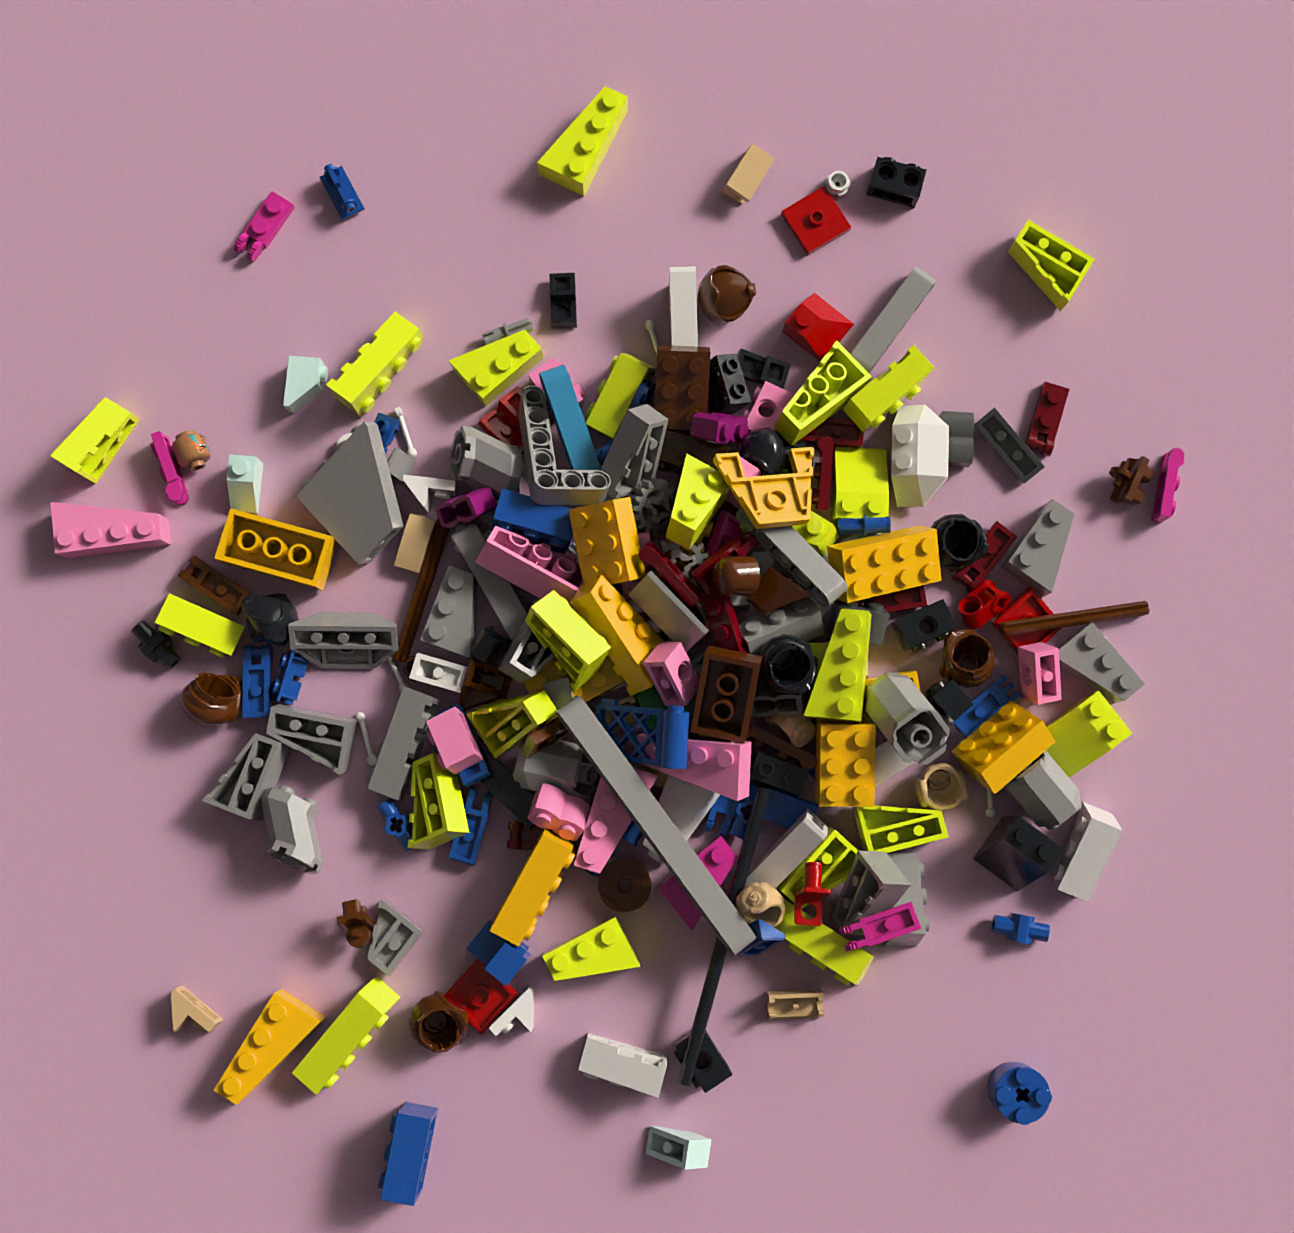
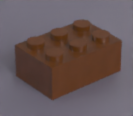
M658 345L655 410L669 419L666 429L691 430L692 416L699 412L707 413L710 347Z
M708 646L704 654L690 732L745 743L763 656Z

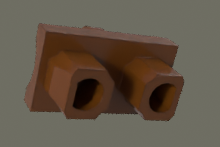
M1141 456L1139 459L1127 458V461H1122L1120 467H1111L1109 474L1115 478L1112 483L1115 488L1110 500L1115 503L1126 502L1131 505L1142 503L1145 494L1138 489L1140 483H1149L1155 473L1148 466V458L1145 456Z
M358 899L342 902L343 916L337 917V924L346 932V940L352 947H364L370 940V931H373L375 922L368 916L367 908L361 906Z

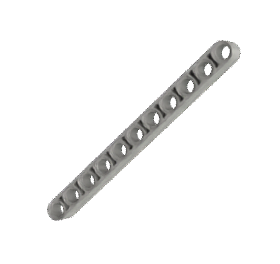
M579 695L556 710L555 713L723 945L733 956L738 954L753 942L756 936L593 712Z

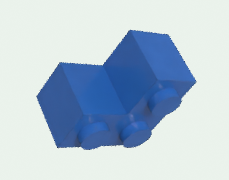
M488 921L466 949L487 965L485 968L487 972L507 986L531 955L527 951L529 946L522 941L518 947L490 932L492 922Z

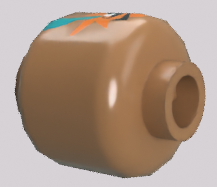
M194 430L178 434L175 437L176 440L172 443V450L178 465L182 468H189L190 471L204 468L206 466L205 463L211 457L205 437Z

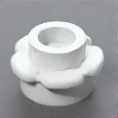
M835 171L826 178L825 184L831 195L838 194V196H842L847 193V188L850 187V180L846 173Z

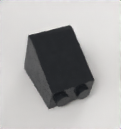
M1002 816L973 860L1014 890L1019 891L1047 874L1065 849L1021 817Z

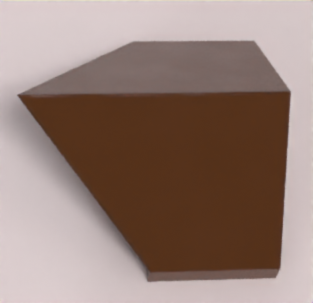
M769 566L760 578L756 593L748 596L746 601L767 616L777 608L809 595L800 585L784 573Z
M470 659L462 684L460 700L464 711L501 698L506 699L512 678L498 670L499 668Z

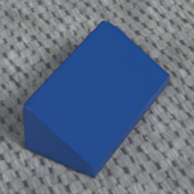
M771 786L768 787L771 792L763 819L790 828L807 808L816 815L819 808L818 804Z
M757 919L748 925L756 939L737 955H759L783 941L785 934L768 923Z

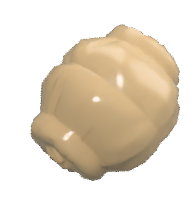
M804 706L802 713L796 715H780L776 713L765 717V722L770 728L780 727L790 738L791 743L799 748L809 743L816 733L815 718L804 716L806 706Z
M940 763L928 766L922 771L921 777L915 781L916 795L923 808L930 807L934 810L951 809L969 797L968 782L963 771H958L951 764Z
M753 882L746 885L738 894L736 909L745 922L752 923L760 919L775 928L784 918L785 901L782 895L773 886L768 885L767 882Z

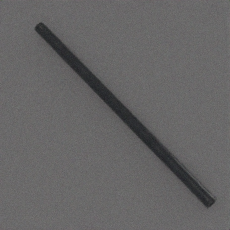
M762 787L757 788L728 898L735 908L736 898L745 888L771 790ZM718 936L677 1083L684 1086H691L727 954V948Z

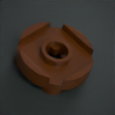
M619 858L609 862L601 871L598 878V890L602 901L610 909L617 912H630L639 909L648 900L651 893V879L648 870L639 861L632 858ZM620 878L622 880L626 878L631 880L630 886L632 889L630 891L625 889L621 892L618 890L620 885L617 882Z

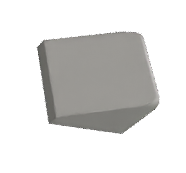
M397 447L394 448L387 461L391 477L405 483L403 475H410L416 464V461Z
M569 677L543 684L545 692L556 709L574 698Z

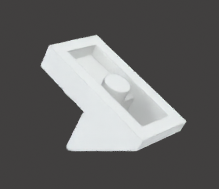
M403 475L404 482L428 513L432 493L435 494V497L441 499H450V496L458 495L459 486L454 480Z
M417 653L409 678L437 688L461 693L468 667Z
M531 986L490 1025L489 1029L495 1036L501 1031L506 1034L517 1023L514 1020L515 1017L532 1032L534 1028V989Z

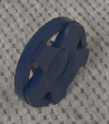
M647 379L643 380L635 394L631 408L645 404L652 406L651 397L656 387L655 383Z

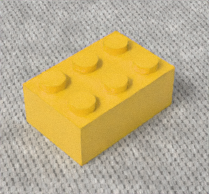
M630 497L568 510L583 584L600 575H603L610 584L631 581L646 576L644 562L639 558L641 548Z
M1010 700L951 752L966 774L993 794H996L1052 746L1055 740L1043 720Z
M817 720L815 801L819 806L874 807L876 725L873 722Z

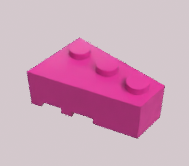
M720 835L696 854L719 886H721L738 858ZM670 875L657 887L693 931L702 914L675 877Z

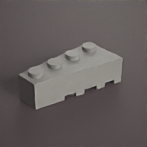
M403 686L395 712L388 724L385 740L378 749L377 763L368 774L367 782H369L367 789L395 800H402L412 776L413 762L418 760L428 736L427 731L430 730L426 721L436 716L441 703L440 700Z

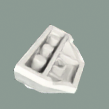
M926 405L902 406L897 411L892 424L891 477L898 508L925 507L929 502L928 500L948 479L949 426Z

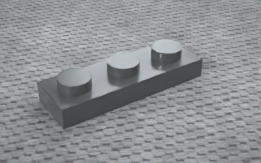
M995 407L974 424L1024 484L1045 468L1043 463Z

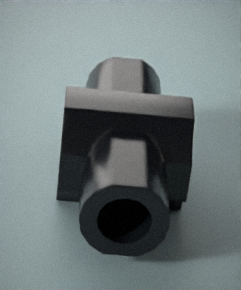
M145 620L139 622L132 629L131 632L141 641L138 645L140 651L152 662L156 663L159 660L167 670L172 669L179 663L181 658L172 649L175 644L166 633L158 630V628L154 630Z

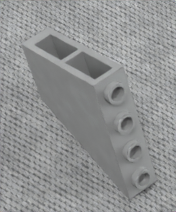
M365 421L359 422L351 430L352 435L335 447L334 455L318 466L316 475L313 478L307 479L301 485L302 490L296 496L359 565L370 563L404 527L379 427L375 422Z

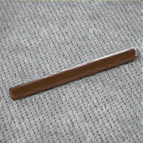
M438 517L398 638V651L393 654V659L405 663L409 657L450 529L442 527Z
M1139 601L1004 621L1000 623L999 628L1002 636H1011L1084 625L1091 622L1097 623L1144 616L1149 614L1150 609L1148 602Z

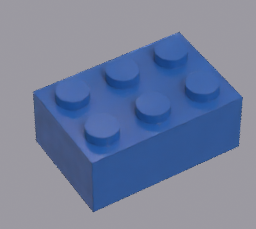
M502 488L491 531H493L495 526L528 537L530 543L541 544L542 542L550 545L552 551L561 554L568 550L573 537L568 511L572 508L562 505H540L535 503L530 496Z
M406 1102L401 1109H397L396 1115L392 1116L389 1132L393 1133L391 1142L387 1143L384 1153V1161L388 1163L385 1171L381 1173L378 1183V1190H382L380 1200L410 1206L415 1205L423 1189L438 1108Z

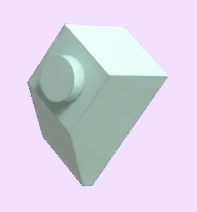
M289 356L283 403L284 408L289 413L297 412L323 391V383H326L328 380V368L325 367L320 358Z
M229 455L227 471L230 508L250 514H258L263 463L256 456Z
M650 1126L646 1154L682 1169L707 1168L711 1139L690 1131Z

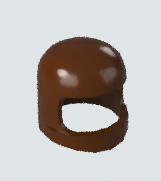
M728 556L719 559L712 573L714 587L725 596L754 595L760 582V569L756 559L751 556Z

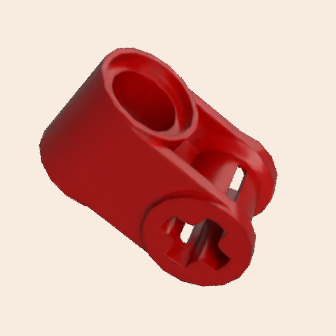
M992 580L983 581L975 590L959 602L958 608L964 625L973 630L983 627L985 623L1008 606L1011 596L1005 591H1000Z

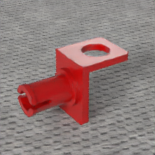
M805 863V887L795 892L794 923L796 925H822V900L831 894L830 889L821 888L822 863ZM808 903L814 906L816 914L813 919H805L802 916L801 907L804 904Z

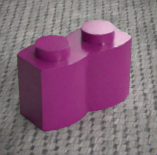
M699 412L692 416L690 435L693 438L721 444L729 441L740 443L748 433V420L744 417L719 412L711 414Z
M481 487L440 503L435 508L442 527L451 528L462 522H470L496 509L497 503L491 488Z

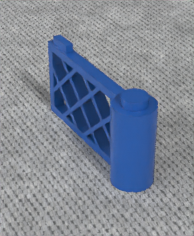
M602 698V703L596 704V718L628 762L656 765L667 769L687 768L689 712L684 711V706L667 705V710L618 705V699ZM605 710H610L615 717V720L610 725L605 721ZM630 712L637 720L631 729L624 720ZM651 715H657V727L652 731L646 720ZM618 725L625 732V735L620 740L613 733V730ZM640 727L648 736L642 743L634 735ZM628 740L636 748L631 755H628L623 748V745ZM650 742L655 747V759L650 758L645 751V747Z

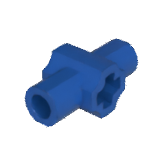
M751 784L749 785V796L744 798L742 803H738L736 807V817L729 831V834L742 840L744 839L750 817L744 820L740 809L742 807L746 808L748 804L751 806L750 810H752L758 788Z
M389 798L376 808L386 822L384 829L389 836L395 835L405 852L411 850V848H408V840H412V829L410 828L412 822H409L408 815L401 814L393 800ZM395 819L403 820L404 823L401 825L402 831L393 829V826L396 824Z
M1010 913V917L993 916L992 932L1007 935L1006 940L1024 944H1031L1032 940L1047 942L1050 933L1049 924L1034 922L1035 917L1017 913Z

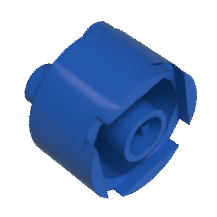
M1021 1062L1003 1063L995 1068L989 1077V1099L992 1105L1010 1121L1021 1125H1028L1040 1119L1047 1111L1052 1100L1048 1083L1039 1072L1027 1064ZM1018 1088L1022 1092L1020 1096L1015 1092Z

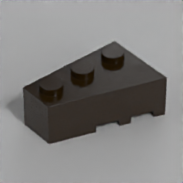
M666 430L657 469L664 472H669L670 470L681 476L686 454L718 470L713 462L715 454L733 453V451L726 446Z

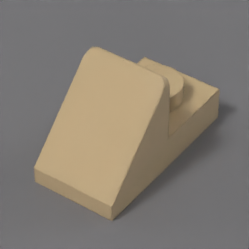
M183 985L171 992L174 1032L182 1029L190 1018L193 1019L192 1023L204 1032L206 1030L211 1032L217 1029L224 1020Z

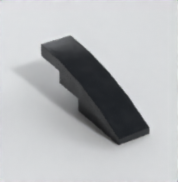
M477 740L491 776L480 780V782L531 830L535 824L527 817L534 795L529 790L521 788L520 783L514 780L513 774Z

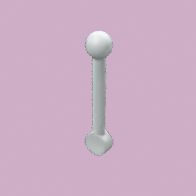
M647 320L644 325L649 330L657 355L658 341L653 329L655 324L652 320Z
M397 407L395 411L400 420L399 422L408 447L407 454L414 458L417 456V451L412 446L400 407Z
M390 656L387 660L400 684L399 690L402 692L403 686L409 688V685L404 682L392 656Z
M358 712L355 715V719L360 724L368 752L367 763L373 766L376 765L378 757L373 754L364 723L365 714Z
M987 789L988 808L985 814L987 817L992 818L995 816L996 811L993 808V794Z

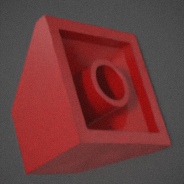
M813 293L786 320L782 332L820 362L836 340L840 342L854 326V323L816 293Z

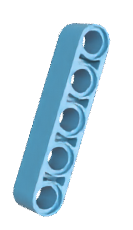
M563 364L540 372V382L571 470H601L565 365Z

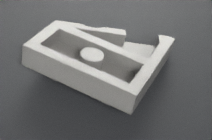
M381 899L378 905L380 910L377 924H374L372 933L373 942L369 947L367 959L387 976H391L424 931L387 901Z

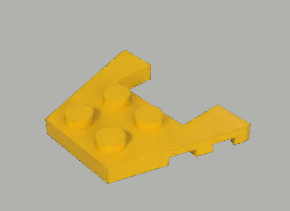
M813 447L790 449L788 457L793 471L792 474L745 477L739 452L715 454L713 458L715 466L756 529L806 525L809 522L812 494L810 484L811 477L813 476Z

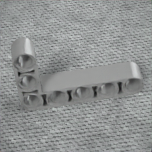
M537 386L525 387L522 391L518 415L531 499L540 505H591L604 502L611 484V479L607 473L600 470H557L545 393Z

